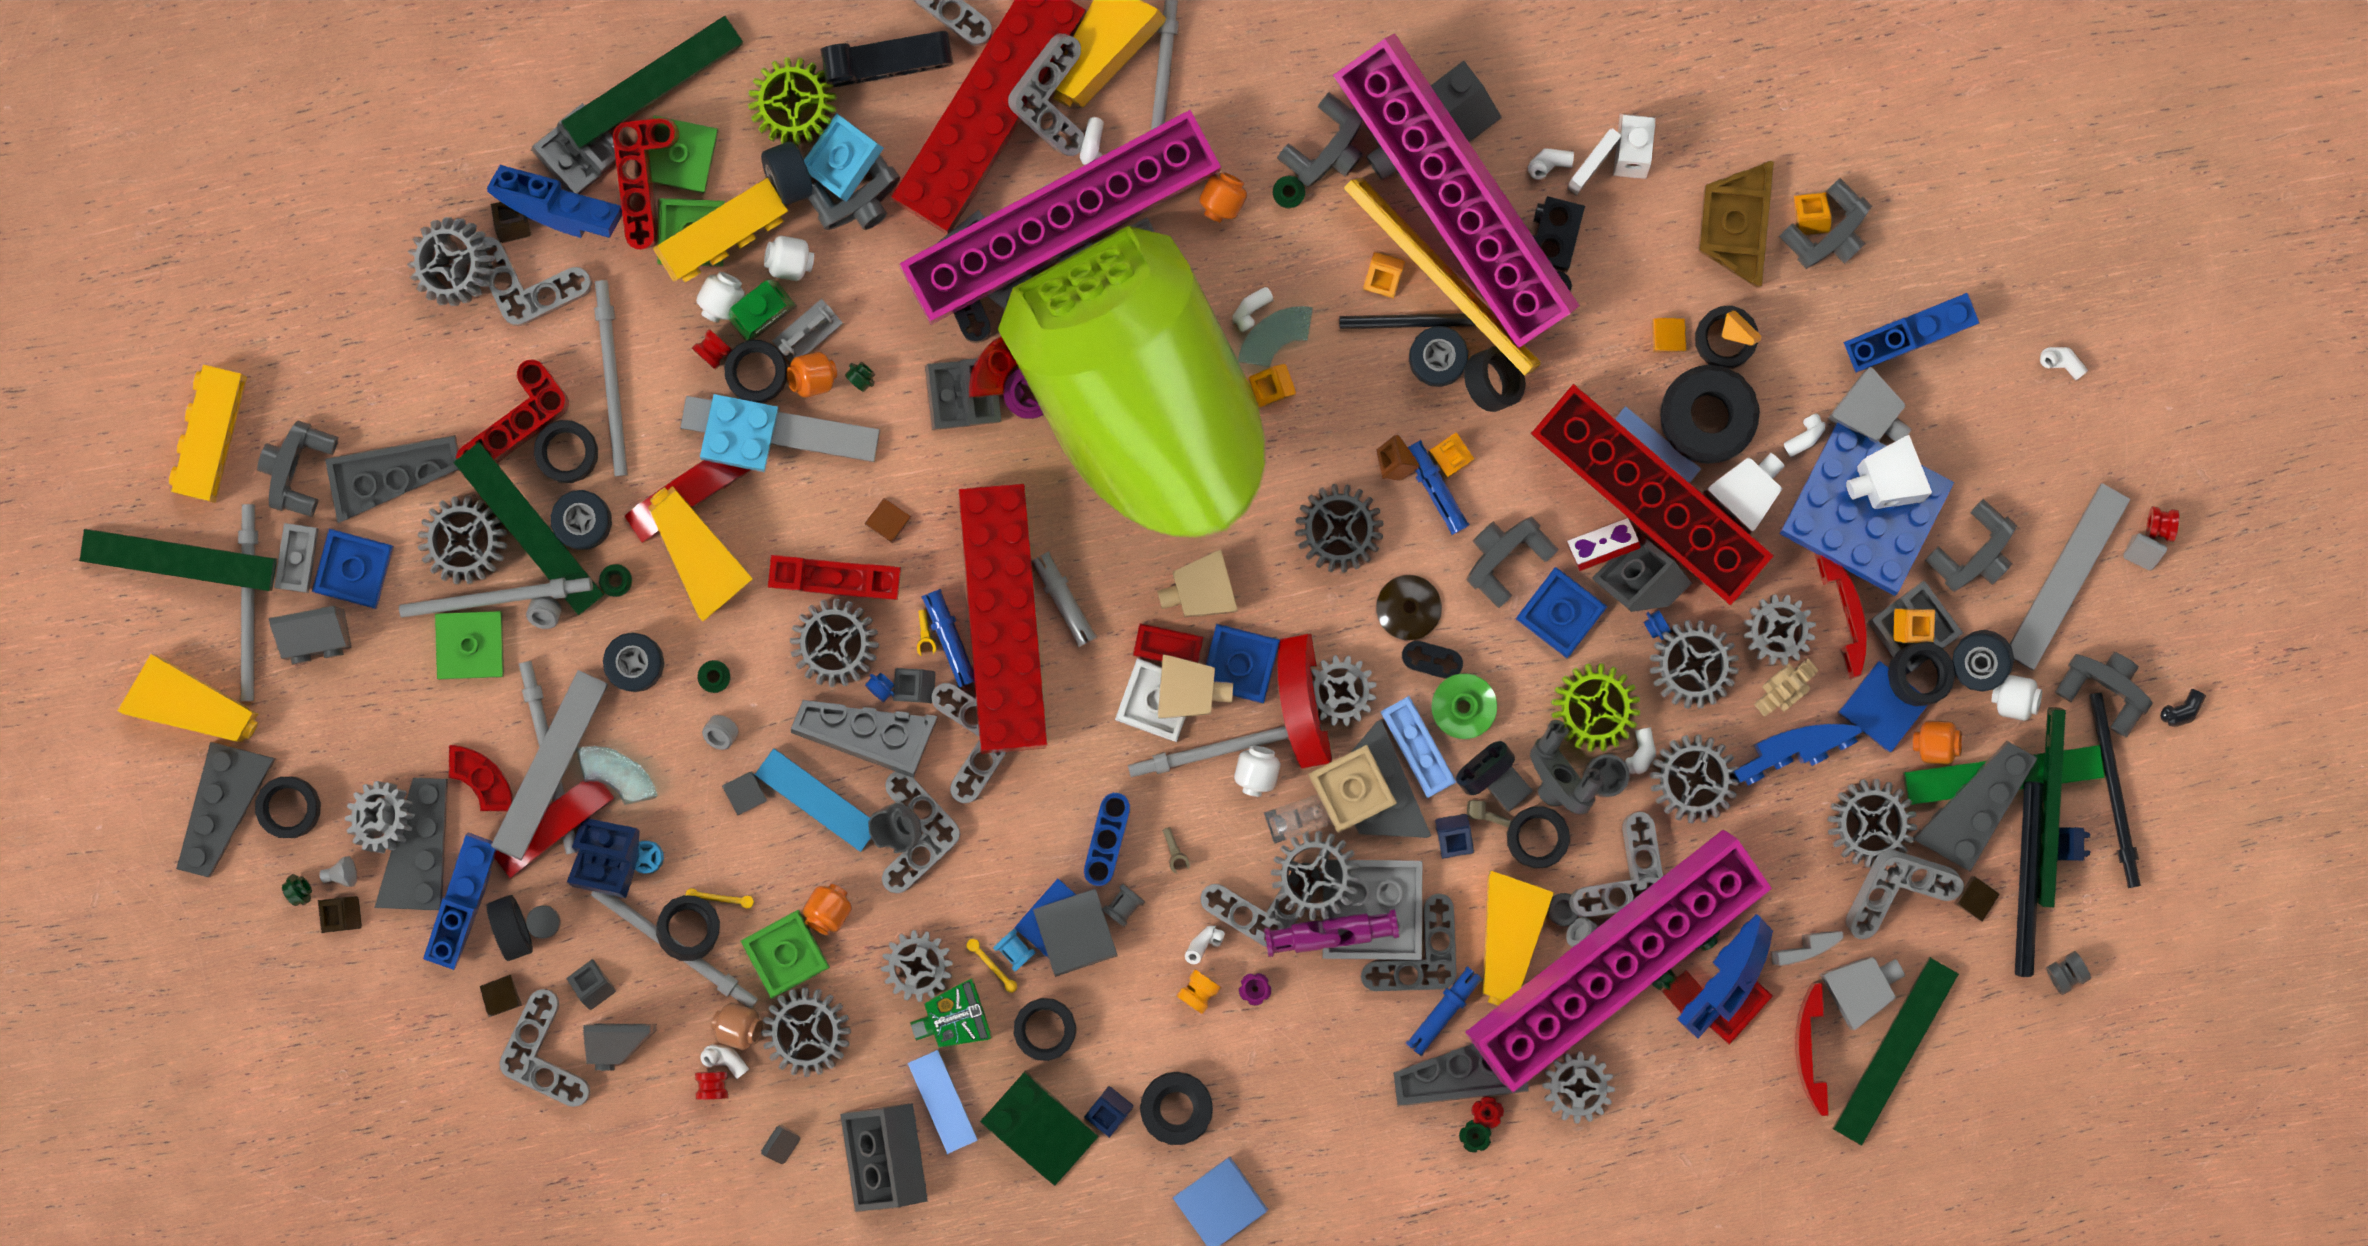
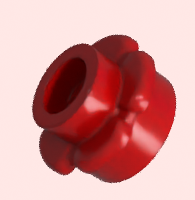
M1490 1096L1482 1097L1481 1101H1476L1472 1106L1473 1121L1493 1129L1501 1123L1500 1118L1504 1115V1108L1501 1103L1496 1102L1495 1098ZM1486 1110L1491 1111V1114L1489 1116H1486L1484 1114Z

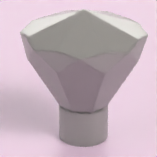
M350 856L342 857L330 869L321 870V881L323 883L333 881L346 887L355 886L357 882V869L353 859Z

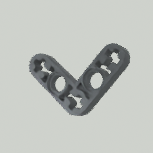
M1434 894L1427 898L1424 904L1426 960L1370 962L1361 971L1360 977L1363 985L1371 991L1431 990L1450 987L1456 980L1455 919L1452 900L1445 894ZM1436 899H1441L1442 904L1448 905V911L1442 913V922L1449 921V928L1440 926L1432 929L1429 928L1430 921L1436 922V913L1430 912L1429 909L1430 905H1435ZM1439 931L1446 933L1450 940L1449 946L1442 951L1435 950L1430 942L1432 935ZM1428 964L1427 971H1437L1438 965L1442 964L1445 970L1450 971L1451 975L1445 978L1443 984H1439L1438 978H1427L1429 984L1422 985L1423 971L1421 965ZM1395 965L1393 977L1396 986H1389L1390 979L1379 980L1378 986H1373L1372 981L1366 979V973H1371L1372 967H1378L1381 973H1390L1388 966ZM1404 966H1413L1417 970L1418 978L1411 985H1405L1399 979V972Z

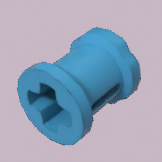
M1015 928L993 947L995 951H1000L1013 965L1011 969L1014 972L1036 953L1033 949L1029 950L1016 936L1017 931Z

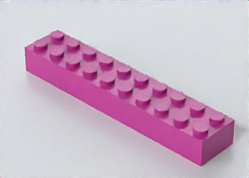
M1395 33L1377 43L1333 75L1518 348L1580 306Z
M1188 110L899 263L900 269L930 325H933L1205 181L1209 177L1220 173L1221 166L1191 110Z
M1722 830L1465 1033L1498 1079L1512 1092H1515L1772 888L1739 840L1725 830Z

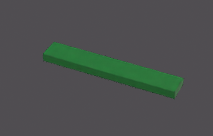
M2100 745L2064 750L2062 784L2105 778ZM2045 753L2033 754L2037 760L2020 789H2024V784L2027 781H2038L2043 784ZM1986 761L1904 772L1907 799L1912 801L1911 805L1952 799L1956 795L1955 793L1974 777L1977 770Z

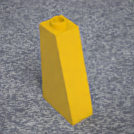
M1093 0L1073 36L1080 43L1081 54L1055 89L1053 98L1065 106L1071 107L1072 103L1083 108L1164 24L1166 17L1157 8L1141 0Z
M673 486L668 491L666 488H662L650 499L652 504L648 509L698 617L705 621L753 578Z
M150 654L117 710L124 715L237 742H243L244 738L250 739L258 726V722L255 721L258 713L154 654Z
M1489 871L1487 877L1482 993L1489 996L1488 1003L1499 1006L1522 987L1554 892L1494 871Z

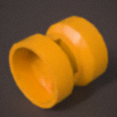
M1194 969L1189 977V984L1187 987L1181 988L1176 996L1203 1014L1208 1007V1000L1211 996H1216L1221 987Z

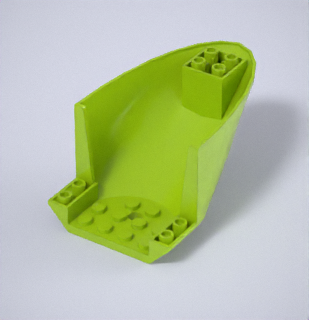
M1128 225L1013 287L998 331L1017 362L1063 452L1082 479L1099 497L1120 514L1141 526L1171 536L1200 537L1227 529L1247 511L1259 490L1265 466V437L1260 411L1252 388L1198 280L1171 236Z

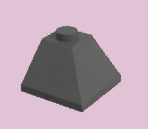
M1638 532L1636 535L1640 542V549L1609 560L1592 577L1594 582L1631 612L1668 607L1692 584L1675 561Z
M590 1023L583 1025L586 1063L595 1064V1070H615V1064L624 1063L657 1031V1024Z

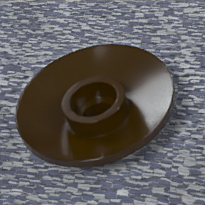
M1403 575L1389 581L1380 591L1376 603V613L1381 626L1390 635L1401 640H1417L1428 635L1438 624L1442 611L1441 599L1436 588L1426 579L1415 575ZM1406 601L1414 602L1416 609L1413 613L1404 611L1403 604Z

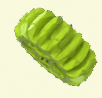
M787 57L784 59L785 68L780 69L778 62L773 61L772 66L775 72L770 74L766 68L761 69L763 76L766 78L765 81L754 78L753 83L760 88V91H749V96L758 99V101L749 103L748 108L753 111H760L751 117L752 121L757 123L764 120L758 130L763 134L771 128L772 130L769 133L771 141H775L778 135L782 134L781 144L788 142L789 136H793L794 144L800 146L801 135H805L808 143L813 142V137L810 134L812 130H815L820 136L823 134L824 131L819 126V123L822 122L825 125L831 123V119L825 116V113H836V108L827 104V102L835 101L837 97L835 93H825L833 87V84H827L826 81L821 83L825 78L824 70L813 75L816 70L815 63L811 62L805 70L803 69V58H798L796 67H792L791 60ZM795 77L804 78L811 82L818 90V94L798 91ZM785 78L783 92L767 100L768 93L774 84ZM790 87L792 88V91L796 96L797 100L800 97L802 99L800 102H796L795 104V116H793V112L788 104L785 106L783 105L784 102H787L790 99ZM813 104H818L814 116L805 124L800 125L802 111L813 107ZM775 109V111L786 112L790 121V127L782 126L769 117L767 110Z
M1585 664L1584 670L1586 675L1582 676L1580 670L1575 668L1572 670V673L1576 680L1572 681L1568 676H1564L1562 681L1568 688L1566 690L1562 687L1555 688V692L1562 695L1563 698L1562 700L1553 699L1551 701L1552 705L1561 706V711L1552 713V718H1563L1564 728L1567 727L1570 730L1564 739L1569 741L1574 735L1577 736L1576 748H1580L1585 740L1588 741L1587 751L1592 752L1594 750L1595 742H1599L1601 751H1606V740L1609 739L1611 744L1617 747L1619 746V741L1616 738L1617 734L1624 739L1630 737L1629 733L1623 729L1625 725L1629 728H1636L1637 724L1629 720V715L1639 716L1640 710L1630 709V704L1640 702V698L1633 697L1629 699L1627 693L1632 692L1636 687L1634 684L1626 688L1622 686V683L1628 678L1626 674L1621 675L1618 680L1614 679L1617 668L1611 667L1606 675L1603 674L1604 664H1598L1596 673L1592 672L1591 664ZM1586 681H1602L1600 688L1594 696L1587 697L1574 692L1580 684ZM1611 686L1621 698L1622 714L1612 709L1607 702ZM1603 692L1600 699V707L1611 715L1596 713L1597 717H1592L1588 723L1591 717V708L1586 703L1590 700L1592 703L1595 702V698H1600ZM1569 701L1582 708L1584 712V719L1580 729L1571 719ZM1600 718L1618 723L1606 734H1589L1595 722Z

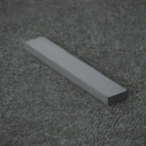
M686 396L680 428L705 433L712 400ZM778 412L771 445L875 462L880 429Z
M2103 483L2099 485L2010 642L2015 661L2031 670H2035L2131 499Z
M580 670L577 671L492 842V848L522 861L608 687L607 683Z

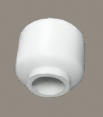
M781 235L776 237L773 242H768L764 257V267L769 268V272L773 277L799 281L804 276L805 271L811 272L814 263V253L809 252L808 243L805 240Z
M719 272L718 275H709L696 299L697 304L703 309L701 314L716 323L720 319L730 320V308L745 295L741 288L742 282L725 272Z
M2008 675L2004 683L1993 690L1992 703H1997L1999 715L2026 721L2030 719L2032 714H2038L2042 699V689H2038L2037 682L2034 679Z
M1250 746L1249 750H1245L1239 755L1234 779L1238 785L1243 787V793L1260 797L1262 792H1269L1275 788L1281 763L1275 757L1273 750L1261 746Z

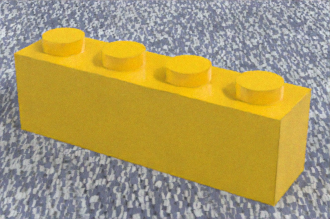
M767 177L653 247V250L673 282L682 278L685 283L701 273L698 267L710 261L713 266L729 256L726 249L735 244L742 248L755 240L756 237L753 233L760 228L765 227L768 232L784 222L781 215L788 212Z
M204 364L202 370L196 372L193 381V390H196L194 402L188 404L185 413V422H188L186 434H181L177 445V453L180 454L178 466H173L169 476V485L172 486L171 492L216 503L247 376Z

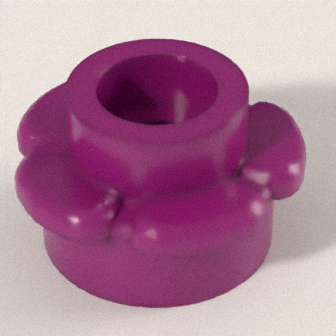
M1260 973L1256 975L1247 974L1241 980L1242 986L1239 987L1240 997L1243 1000H1247L1250 1005H1260L1264 999L1266 1000L1270 997L1271 986L1268 985V978ZM1253 986L1258 987L1257 992L1252 991Z

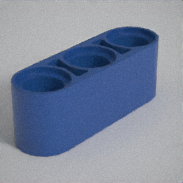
M1111 793L1105 796L1098 812L1084 866L1085 878L1094 886L1107 884L1114 875L1130 813L1129 801L1120 793ZM1119 798L1124 802L1125 810L1121 816L1112 817L1107 813L1106 804L1110 799ZM1104 830L1113 831L1117 837L1115 846L1110 849H1104L1098 843V836ZM1095 862H1103L1108 867V875L1102 881H1096L1090 876V867Z

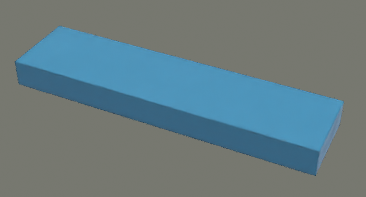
M773 748L754 775L858 851L862 852L871 839L868 827L870 817Z

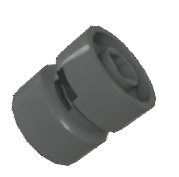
M1612 754L1600 755L1591 759L1585 767L1584 773L1586 769L1594 768L1601 772L1600 776L1604 777V782L1596 792V796H1615L1621 793L1628 785L1630 778L1629 769L1626 763L1618 756Z

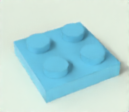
M836 113L831 123L826 127L804 159L809 175L847 202L884 148Z
M713 394L700 459L765 472L778 415V407Z

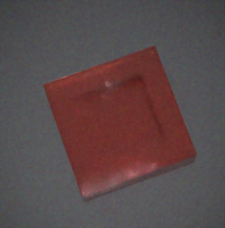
M1685 970L1670 985V990L1664 988L1661 992L1678 1012L1682 1014L1685 1006L1692 1002L1703 988Z

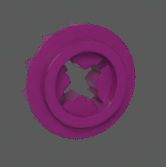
M1020 369L1014 371L1004 385L1003 395L1007 407L1012 413L1023 419H1037L1044 415L1039 404L1030 398L1021 404L1019 403L1024 395L1019 383L1021 382L1027 387L1029 385Z

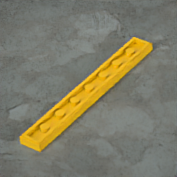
M1363 177L1351 180L1344 187L1353 199L1524 375L1534 372L1541 365V361L1525 345L1519 348L1516 346L1497 316Z

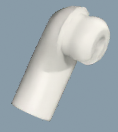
M1097 117L1089 118L1079 156L1083 165L1102 156L1098 151L1104 122Z
M1543 149L1530 161L1528 172L1533 179L1541 180L1555 166L1572 168L1574 152Z
M1263 287L1242 300L1233 314V324H1237L1239 331L1244 332L1254 326L1255 321L1250 315L1255 310L1273 301L1271 291L1267 287Z
M2049 347L2041 353L2040 363L2043 367L2048 369L2065 368L2075 380L2088 371L2085 365L2068 347Z
M1815 413L1804 419L1803 424L1806 426L1807 431L1784 442L1785 449L1791 457L1812 447L1825 431V422L1822 423L1818 414Z
M1651 727L1635 730L1638 750L1633 757H1628L1625 760L1629 774H1642L1646 772L1656 757Z
M1207 926L1191 941L1185 954L1186 961L1193 965L1198 964L1209 943L1215 947L1221 945L1225 936L1224 931L1216 929V926Z
M712 1044L707 1046L700 1056L702 1064L707 1067H712L713 1065L727 1066L736 1079L750 1070L735 1049L730 1046Z

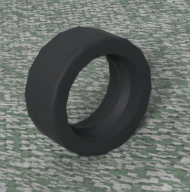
M1720 306L1709 311L1699 322L1695 332V346L1700 357L1709 365L1733 369L1744 364L1754 354L1758 343L1752 346L1745 344L1738 354L1727 357L1716 354L1708 343L1707 334L1711 325L1720 319H1725L1727 313L1733 310L1739 313L1758 332L1754 319L1745 310L1735 306Z
M747 340L737 345L728 354L724 365L725 379L729 388L742 400L765 403L775 398L784 389L787 381V364L783 355L772 344L762 340ZM760 352L767 355L773 361L775 377L767 388L752 391L740 383L737 377V367L744 356Z
M1497 346L1472 355L1465 365V385L1470 397L1479 407L1485 411L1497 412L1520 402L1525 392V375ZM1488 363L1498 372L1502 383V394H1499L1490 382Z
M559 420L547 425L539 433L535 441L534 457L538 467L547 477L560 483H574L583 480L593 471L598 461V446L595 437L586 427L574 421ZM561 433L577 435L585 446L583 462L576 469L570 471H561L555 468L549 462L547 456V447L550 441Z
M1922 642L1906 646L1895 654L1890 661L1888 678L1895 696L1904 703L1917 707L1930 705L1945 698L1953 687L1955 670L1954 664L1945 650L1936 644ZM1914 656H1926L1933 662L1937 670L1936 686L1928 693L1921 694L1911 688L1906 679L1905 670L1907 662Z
M278 777L269 781L260 789L255 801V814L259 824L267 833L278 838H298L307 834L316 825L320 816L321 802L317 791L307 781L297 777ZM284 788H293L299 791L307 802V813L304 819L292 827H283L277 824L269 813V802L272 796Z
M1544 806L1529 807L1519 812L1511 821L1507 831V845L1512 856L1522 865L1531 868H1547L1558 863L1566 854L1570 843V832L1565 819L1555 810ZM1533 818L1548 820L1557 831L1558 841L1556 847L1551 853L1543 857L1527 854L1519 843L1521 827Z
M513 895L487 903L489 922L498 947L506 961L531 954L533 952L531 937L524 916Z
M683 895L672 899L663 907L657 921L656 936L660 947L669 956L680 961H694L705 957L713 949L719 936L720 920L716 910L708 901L697 896ZM693 910L700 913L705 919L707 935L700 944L684 947L677 944L671 938L669 922L677 912Z
M1040 998L1029 1002L1019 1011L1014 1021L1013 1034L1018 1047L1025 1055L1035 1060L1050 1061L1061 1057L1070 1049L1076 1036V1023L1073 1014L1065 1004L1055 999ZM1040 1010H1050L1058 1014L1065 1027L1061 1042L1049 1049H1040L1032 1045L1025 1032L1029 1017Z

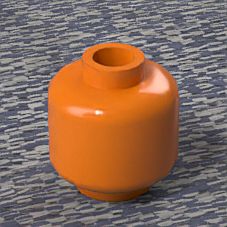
M1226 172L1209 177L1199 197L1200 204L1206 209L1204 215L1219 223L1222 222L1223 218L1228 220L1235 219L1247 198V192L1243 188L1245 183Z
M813 352L796 356L791 361L790 367L786 370V378L793 392H797L801 397H812L828 393L832 389L834 379L837 378V368L834 361L829 360L825 354Z
M1925 721L1921 726L1920 732H1914L1913 751L1919 752L1920 758L1924 763L1951 764L1956 756H1961L1962 731L1957 730L1955 724L1950 721Z
M830 884L829 887H816L803 907V914L807 918L805 923L813 930L827 935L829 932L839 931L852 909L851 903L846 898L848 893L835 884Z

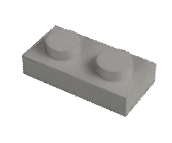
M284 523L274 588L309 593L319 528Z

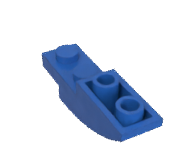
M499 165L487 186L489 194L520 214L547 227L579 238L583 236L585 231L610 238L622 217L620 205L562 190L559 180L504 165Z
M1965 293L1843 343L1853 368L1857 373L1868 367H1873L1947 338L1950 335L1980 324L1968 293Z
M1822 724L1789 730L1771 736L1754 744L1759 757L1739 767L1732 775L1739 783L1745 781L1747 786L1765 777L1762 772L1763 770L1773 765L1778 770L1792 763L1794 760L1791 755L1796 754L1801 764L1809 761L1811 766H1814L1829 757L1826 751L1836 746L1841 751L1858 742L1855 736L1862 733L1860 726Z
M469 832L465 835L446 896L442 899L423 957L424 960L455 970L492 872L491 867L497 851L491 847L493 841Z
M1757 914L1750 921L1746 922L1738 935L1719 952L1718 957L1712 963L1720 971L1706 983L1705 988L1692 1002L1685 1006L1682 1014L1677 1018L1697 1039L1719 1015L1729 1022L1742 1006L1759 978L1768 955L1773 930Z

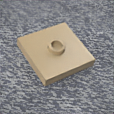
M1368 745L1308 774L1337 833L1397 804Z

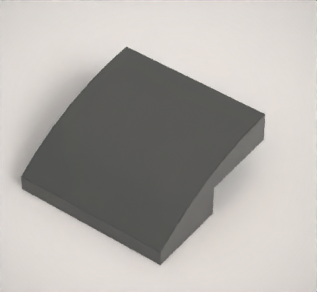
M582 103V104L579 105L576 109H574L571 113H569L566 117H564L562 120H564L565 118H567L568 116H570L571 114H573V113L576 112L577 110L581 109V108L584 107L585 105ZM560 120L556 128L532 146L531 151L567 191L580 194L616 163L613 136L607 132L579 150L561 124L562 120Z
M978 358L925 365L932 430L1001 422L999 396L969 398L971 372Z
M1925 581L1919 583L1867 622L1892 657L1904 647L1915 644L1894 641V610L1897 608L1934 609L1935 631L1934 643L1932 644H1936L1942 649L1963 634ZM1917 655L1909 659L1905 670L1906 675L1929 658Z
M1096 889L1033 909L1055 977L1118 956Z

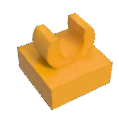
M1457 432L1429 450V453L1439 465L1446 478L1474 460V457Z

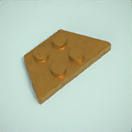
M1767 161L1754 168L1705 185L1699 252L1753 286L1760 288L1763 282L1774 161Z

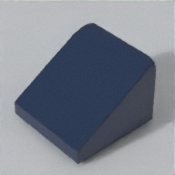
M1467 814L1435 820L1442 859L1474 853L1471 827Z
M1108 1086L1084 1118L1110 1138L1134 1105L1112 1087Z

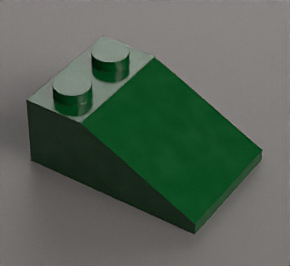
M1026 1071L980 1121L1005 1145L1054 1186L1099 1137Z

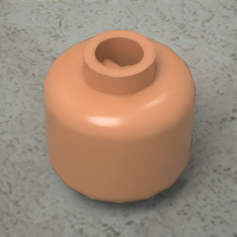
M729 1003L721 1011H716L711 1027L715 1030V1036L719 1043L745 1050L759 1041L761 1031L763 1030V1021L759 1019V1014L755 1009L736 1003Z

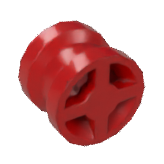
M710 329L705 333V339L692 347L715 370L720 366V360L724 356H728L732 351Z
M2152 506L2147 518L2146 536L2151 539L2164 537L2166 541L2174 542L2179 527V510L2171 509L2166 512L2161 511L2159 507Z
M728 1072L695 1073V1080L699 1086L698 1091L695 1093L696 1100L729 1098L728 1091L725 1089Z

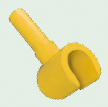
M919 610L921 639L917 643V652L922 656L920 645L923 642H930L933 646L932 651L934 654L937 644L930 637L926 610Z

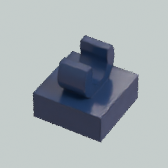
M2080 827L2059 828L2057 861H2084V857L2090 855L2089 850H2084V838H2090V833L2084 832V828Z

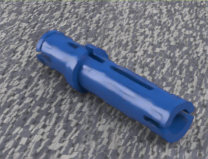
M1420 440L1408 447L1419 464V468L1415 470L1418 476L1415 478L1418 483L1422 482L1446 523L1450 534L1454 535L1470 524L1439 473L1441 470L1439 465L1433 463L1422 444L1423 442Z
M938 589L921 596L933 623L930 625L932 631L936 630L958 688L974 682L973 668L954 624L956 618L954 615L951 616L942 595V590Z
M1467 966L1450 989L1446 988L1443 994L1445 996L1411 1038L1406 1041V1044L1420 1056H1423L1426 1049L1459 1008L1463 1009L1467 1005L1465 1003L1466 999L1484 979Z

